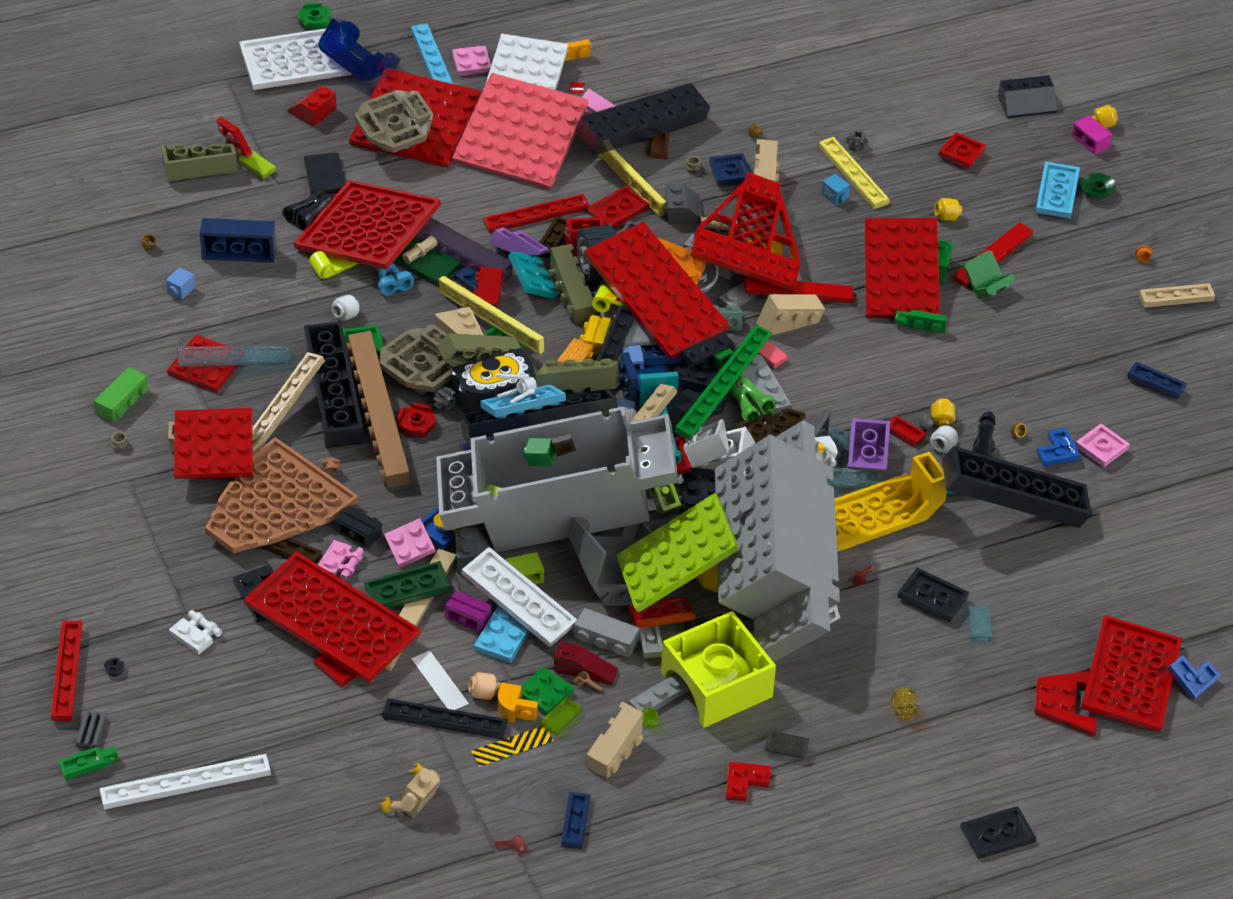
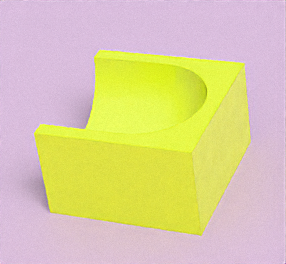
M733 611L663 641L661 674L666 678L678 673L684 679L696 702L699 723L703 728L773 697L776 665Z

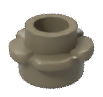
M690 156L687 158L685 165L689 171L696 172L702 167V162L699 157Z
M116 432L111 436L110 443L115 449H123L127 447L129 439L125 433Z

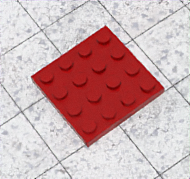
M252 408L174 410V479L253 476Z

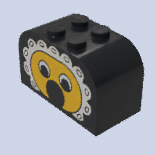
M522 347L452 367V390L456 393L454 398H456V402L464 414L482 411L484 409L481 408V400L494 398L498 394L517 388V382L521 379L496 377L497 373L528 374L529 377L534 378V367Z

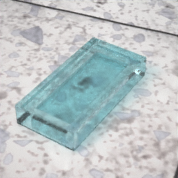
M969 606L971 641H991L989 606Z

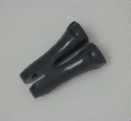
M317 190L308 198L284 207L282 215L288 223L296 222L299 229L305 231L334 197L326 194L323 190Z
M991 411L983 413L980 417L978 435L972 449L973 452L992 457V453L995 451V441L992 435L996 422L995 415Z

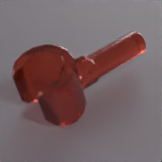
M870 566L862 572L855 571V578L852 581L857 586H862L866 582L865 575L870 573L873 567Z
M515 835L512 840L495 841V846L514 845L515 850L519 852L526 849L524 838L521 835Z

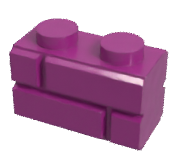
M455 591L445 605V618L478 632H482L492 616V606L488 602L474 599L467 593L462 594Z

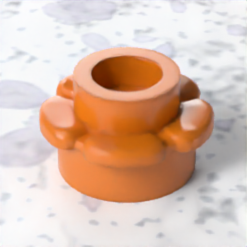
M1141 246L1135 250L1136 258L1140 262H1148L1153 251L1148 246Z

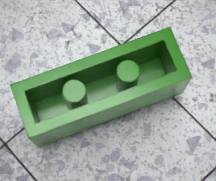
M128 367L94 400L95 414L114 423L147 392V375Z

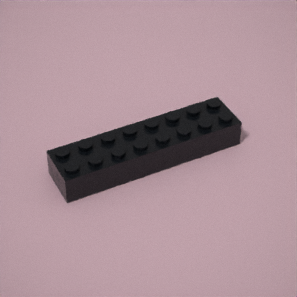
M689 83L582 116L575 132L595 156L703 122L711 106L695 86Z
M338 321L304 325L307 352L323 356L325 360L312 378L325 448L364 443L363 425L342 323Z
M609 389L566 395V401L560 402L559 405H545L538 410L528 409L524 410L525 412L522 414L511 413L507 414L505 418H496L485 410L460 414L462 436L469 442L471 441L470 438L485 435L488 437L494 435V433L600 411L604 417L610 416L609 409L618 408L617 398Z
M953 446L941 460L945 486L948 491L1078 528L1092 515L1086 484Z

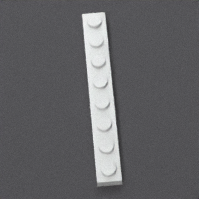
M263 754L100 788V795L105 810L269 776L271 771L267 756Z

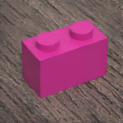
M1088 115L1074 122L1072 137L1095 155L1110 147L1112 133Z

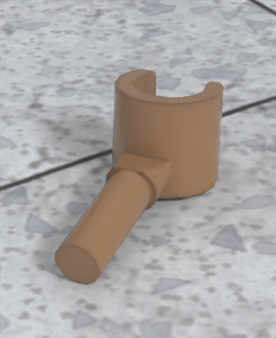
M585 671L577 674V677L574 679V683L577 686L586 684L599 692L603 689L589 679V674Z

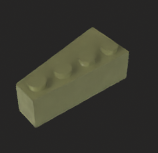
M161 144L162 161L167 181L238 172L234 144H210L209 147H204L201 144H194L193 147H183V144L167 147V144Z
M586 359L582 362H575V360H566L564 362L549 360L544 363L535 375L537 387L551 384L562 392L572 389L573 393L584 391L589 387L591 391L615 389L620 383L618 361H612L611 359H602L601 361Z

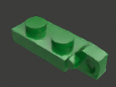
M911 310V312L897 311L895 316V324L940 333H945L947 317L945 315Z
M115 746L107 749L95 747L60 759L58 765L66 781L110 765V763L119 760Z

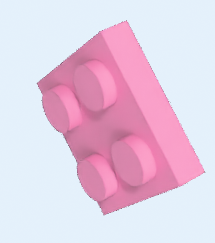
M486 46L452 49V56L458 76L490 72L491 63Z
M1099 424L1076 441L1075 444L1077 449L1102 467L1107 466L1127 451L1130 445L1103 424Z
M420 518L384 534L400 568L436 552Z

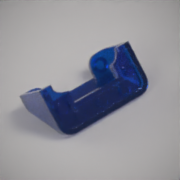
M332 18L319 39L318 47L324 54L364 82H369L381 76L385 68L395 69L401 60L394 53L383 54L377 51L373 55L358 44L357 40L360 37V29L351 21Z

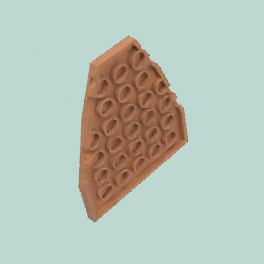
M275 437L253 453V476L236 477L234 481L228 484L219 497L216 510H213L211 514V520L208 521L205 527V533L232 553H237L273 544L330 523L341 513H344V510L349 506L352 507L359 502V496Z

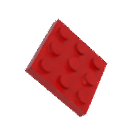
M195 334L167 369V374L217 393L245 358V352Z

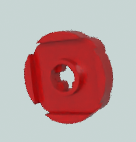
M415 403L411 404V407L408 408L405 406L399 411L397 416L399 431L410 436L424 438L435 427V413L433 414L432 409L424 404Z

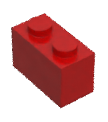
M481 266L480 272L476 273L478 287L473 292L474 295L499 309L503 284V269Z

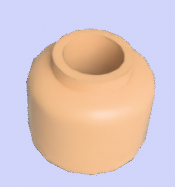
M478 672L471 676L469 680L468 690L476 699L491 700L499 692L500 683L497 682L494 674Z

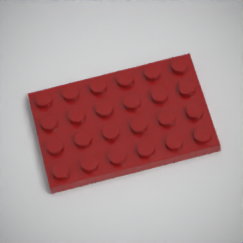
M865 218L866 318H895L897 311L911 312V310L940 315L937 218Z
M1104 615L1080 709L1160 733L1173 681V676L1167 670V667L1178 659L1182 638Z

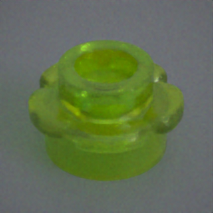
M653 708L642 710V725L646 727L655 726L659 720L657 711Z

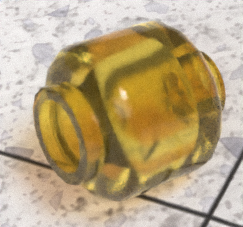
M902 687L897 689L891 697L894 714L898 717L910 719L918 713L920 709L919 701L914 690Z

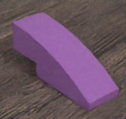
M500 228L494 231L490 240L491 244L509 252L515 251L523 252L526 255H540L549 251L547 247L522 231L511 233L505 228Z

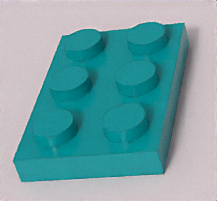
M511 251L508 257L525 292L555 300L558 293L542 259L538 256L526 255L523 252Z

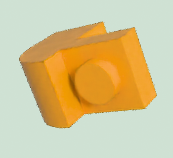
M501 682L498 692V712L503 719H508V722L514 724L516 718L536 721L538 702L521 699V686Z

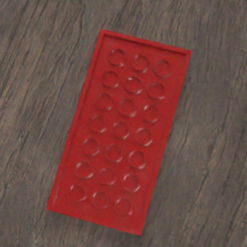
M644 221L584 250V256L670 360L680 355L681 350L729 330L730 324Z
M297 551L244 599V605L368 684L421 634L420 628Z

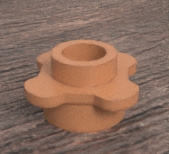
M327 458L321 461V465H323L321 470L327 474L337 473L340 468V460Z

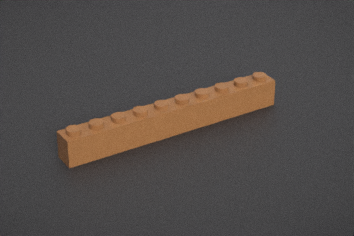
M371 331L348 335L349 343H346L347 352L352 354L350 363L351 367L356 369L353 371L355 382L359 381L357 389L359 396L363 395L361 399L362 408L367 410L365 413L366 423L371 425L368 427L370 438L375 440L372 441L374 453L378 452L376 456L378 467L382 466V470H380L381 480L386 481L387 488L410 484L407 462Z

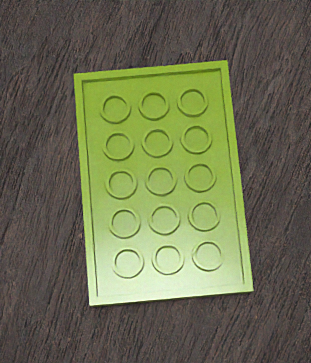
M715 492L616 556L634 608L640 612L737 552L740 548L720 497Z

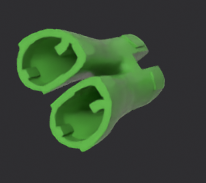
M741 376L738 379L742 386L738 387L734 384L730 389V393L742 411L743 419L747 420V422L756 420L758 416H761L748 398L754 401L763 415L772 414L775 410V400L770 395L763 394L745 376Z

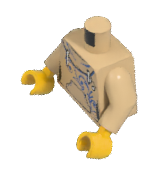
M416 763V768L409 771L414 778L406 786L399 801L392 802L389 797L383 799L384 802L378 805L384 813L392 810L395 812H406L414 818L437 793L440 775L436 771L423 768L419 763Z

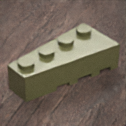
M572 244L551 248V264L548 273L551 280L554 281L556 291L560 294L561 303L566 306L567 315L571 316L574 323L589 320L591 315L595 316V309L592 306L593 297L589 287L586 286L584 274L579 271L577 256L573 257L574 248Z
M447 333L437 346L444 362L457 366L521 348L516 337Z

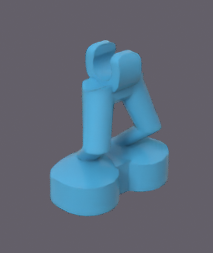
M393 263L387 270L377 268L379 277L378 288L384 296H390L399 289L407 291L412 288L414 278L410 272H400Z

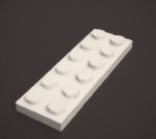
M490 547L461 571L465 578L549 647L572 629L577 621L574 616Z

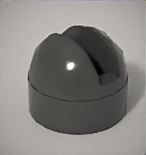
M920 416L919 426L923 431H929L933 428V416Z

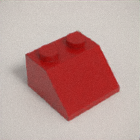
M321 86L309 92L287 109L288 113L315 126L337 109L336 92Z

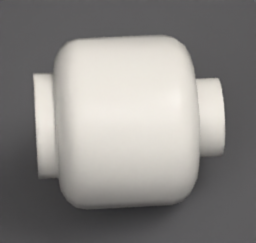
M344 295L334 300L332 313L341 321L352 319L359 313V303L353 296Z
M941 426L932 434L930 438L931 445L939 453H948L958 443V434L950 426Z

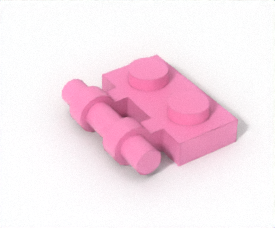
M334 540L318 565L335 576L340 573V578L347 580L354 573L356 564L361 562L364 550L359 547L356 551L352 552L351 545Z

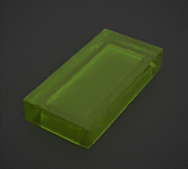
M566 697L541 721V726L558 736L582 712V707Z

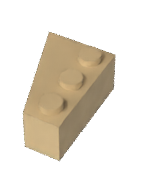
M757 139L754 174L775 182L779 181V173H776L779 172L780 161H777L778 141Z
M769 294L757 324L772 332V335L819 323L825 308L817 295Z
M470 307L434 314L435 326L446 334L484 335Z
M621 702L619 705L620 712L615 719L611 717L608 724L611 726L606 734H600L587 753L586 768L606 779L618 770L620 763L630 756L632 749L635 746H639L643 739V712L624 702Z

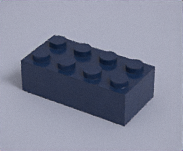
M202 218L200 228L202 260L274 263L277 249L275 221Z

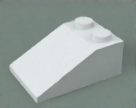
M723 419L701 427L691 441L686 439L683 448L692 468L697 466L698 468H703L709 464V461L714 459L719 461L727 457L729 444Z
M743 427L727 431L729 444L727 457L716 461V459L709 461V464L703 468L715 470L716 467L754 445L755 441L747 428Z

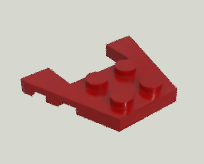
M1090 671L1037 677L1034 714L1057 723L1060 721L1071 725L1070 728L1078 731V729L1088 732L1087 735L1095 737L1097 718L1075 714L1077 687L1086 688Z

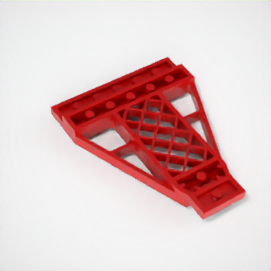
M747 172L744 182L698 226L693 237L690 256L793 292L796 287L801 261L780 191L781 183ZM736 198L732 217L720 214ZM748 204L751 208L747 209L745 205ZM765 210L767 215H764L762 211ZM755 213L758 217L754 218L752 214ZM779 214L786 236L775 232ZM745 216L748 220L744 221L742 217ZM714 220L728 225L729 231L728 235L724 236L704 228ZM762 222L765 226L761 227L759 223ZM752 225L755 229L751 230L749 226ZM743 228L745 233H741L739 229ZM760 234L762 238L758 239L756 235ZM750 237L752 242H748L746 238ZM772 241L789 246L792 259L771 252Z

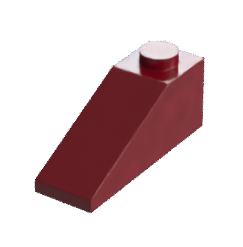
M563 641L559 642L554 655V672L577 677V674L585 671L589 674L590 680L613 685L618 672L616 666L580 645Z

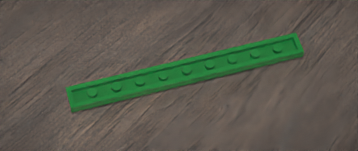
M758 324L755 325L678 423L674 430L675 433L689 441L693 439L771 338L772 332Z

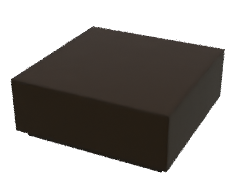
M571 433L552 439L557 457L576 451Z

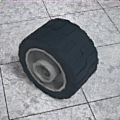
M610 224L581 228L578 231L577 254L579 266L585 280L589 283L603 281L604 279L584 256V250L616 235L615 230Z

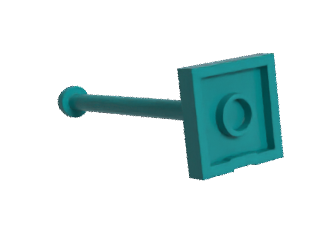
M678 373L640 374V409L660 384L673 386L677 391ZM676 393L675 396L671 399V401L674 400V399L678 396L677 393ZM667 407L660 413L661 415L668 414ZM673 435L676 464L681 462L682 454L676 448Z

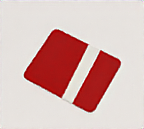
M572 81L569 92L583 94L585 83Z

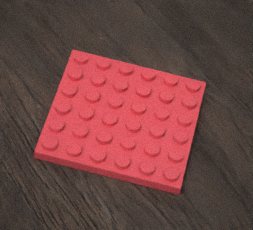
M491 72L452 157L453 161L551 189L576 134L575 130L580 117L584 116L589 100Z

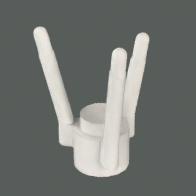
M496 374V377L521 379L517 382L516 389L497 395L498 398L517 392L523 393L510 400V404L530 394H534L537 389L535 379L529 377L528 374Z

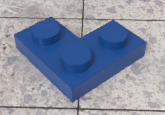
M1066 428L1048 431V439L1052 445L1037 448V455L1043 467L1077 461L1080 457Z
M1184 655L1167 667V670L1191 700L1197 698L1221 677L1209 660L1195 670Z

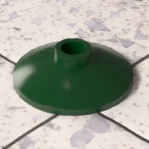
M1090 173L1082 178L1081 188L1089 196L1106 198L1115 192L1116 183L1106 174Z

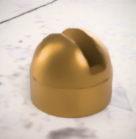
M754 123L748 129V134L753 138H757L763 133V130Z
M145 234L141 241L143 248L147 250L153 249L157 239L152 234Z
M1014 423L1011 426L1010 433L1016 438H1023L1027 433V427L1024 423Z

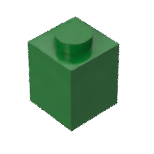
M529 438L527 446L523 450L524 458L527 459L529 466H552L556 453L552 438Z

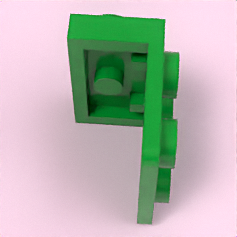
M990 250L963 265L976 297H992L997 294V290H1004L1010 287V283L1016 280L1013 274L1002 275L993 252Z

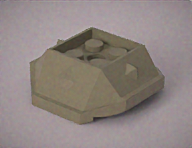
M393 91L363 102L359 110L354 114L355 121L368 141L377 145L386 153L408 149L410 146L426 141L434 119L433 112L418 91Z
M435 325L407 330L381 348L380 351L381 369L399 383L413 389L420 395L428 391L435 392L452 379V367L457 365L444 362L437 346L447 334Z

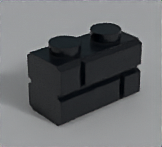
M349 506L344 510V513L337 517L336 531L370 548L374 541H377L382 535V523L375 517H369L361 509Z

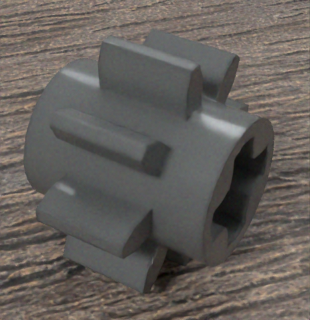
M855 130L850 132V136H847L846 143L849 144L848 148L852 151L860 152L864 150L865 146H868V138H866V133Z
M446 387L437 389L433 395V399L436 401L434 406L443 411L452 409L456 404V398L453 397L456 393Z

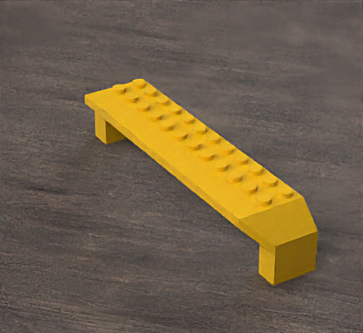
M930 451L912 458L910 474L898 476L834 499L837 552L926 521L946 501L947 490L943 469ZM718 563L697 576V579L704 588L718 593Z

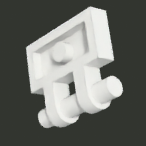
M191 610L187 616L192 620L188 622L182 618L169 629V635L199 655L213 644L210 636L214 634L216 637H219L222 634V630L214 622L206 620L201 613ZM201 625L205 629L201 631L197 627Z

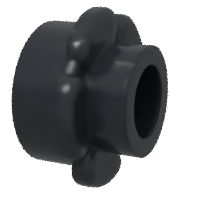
M111 658L104 664L105 671L112 677L121 675L125 666L124 662L120 661L119 658Z

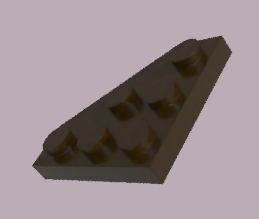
M786 408L782 409L781 413L774 415L768 413L758 416L753 421H740L736 429L746 427L756 444L770 434L776 437L802 420H805L806 413Z

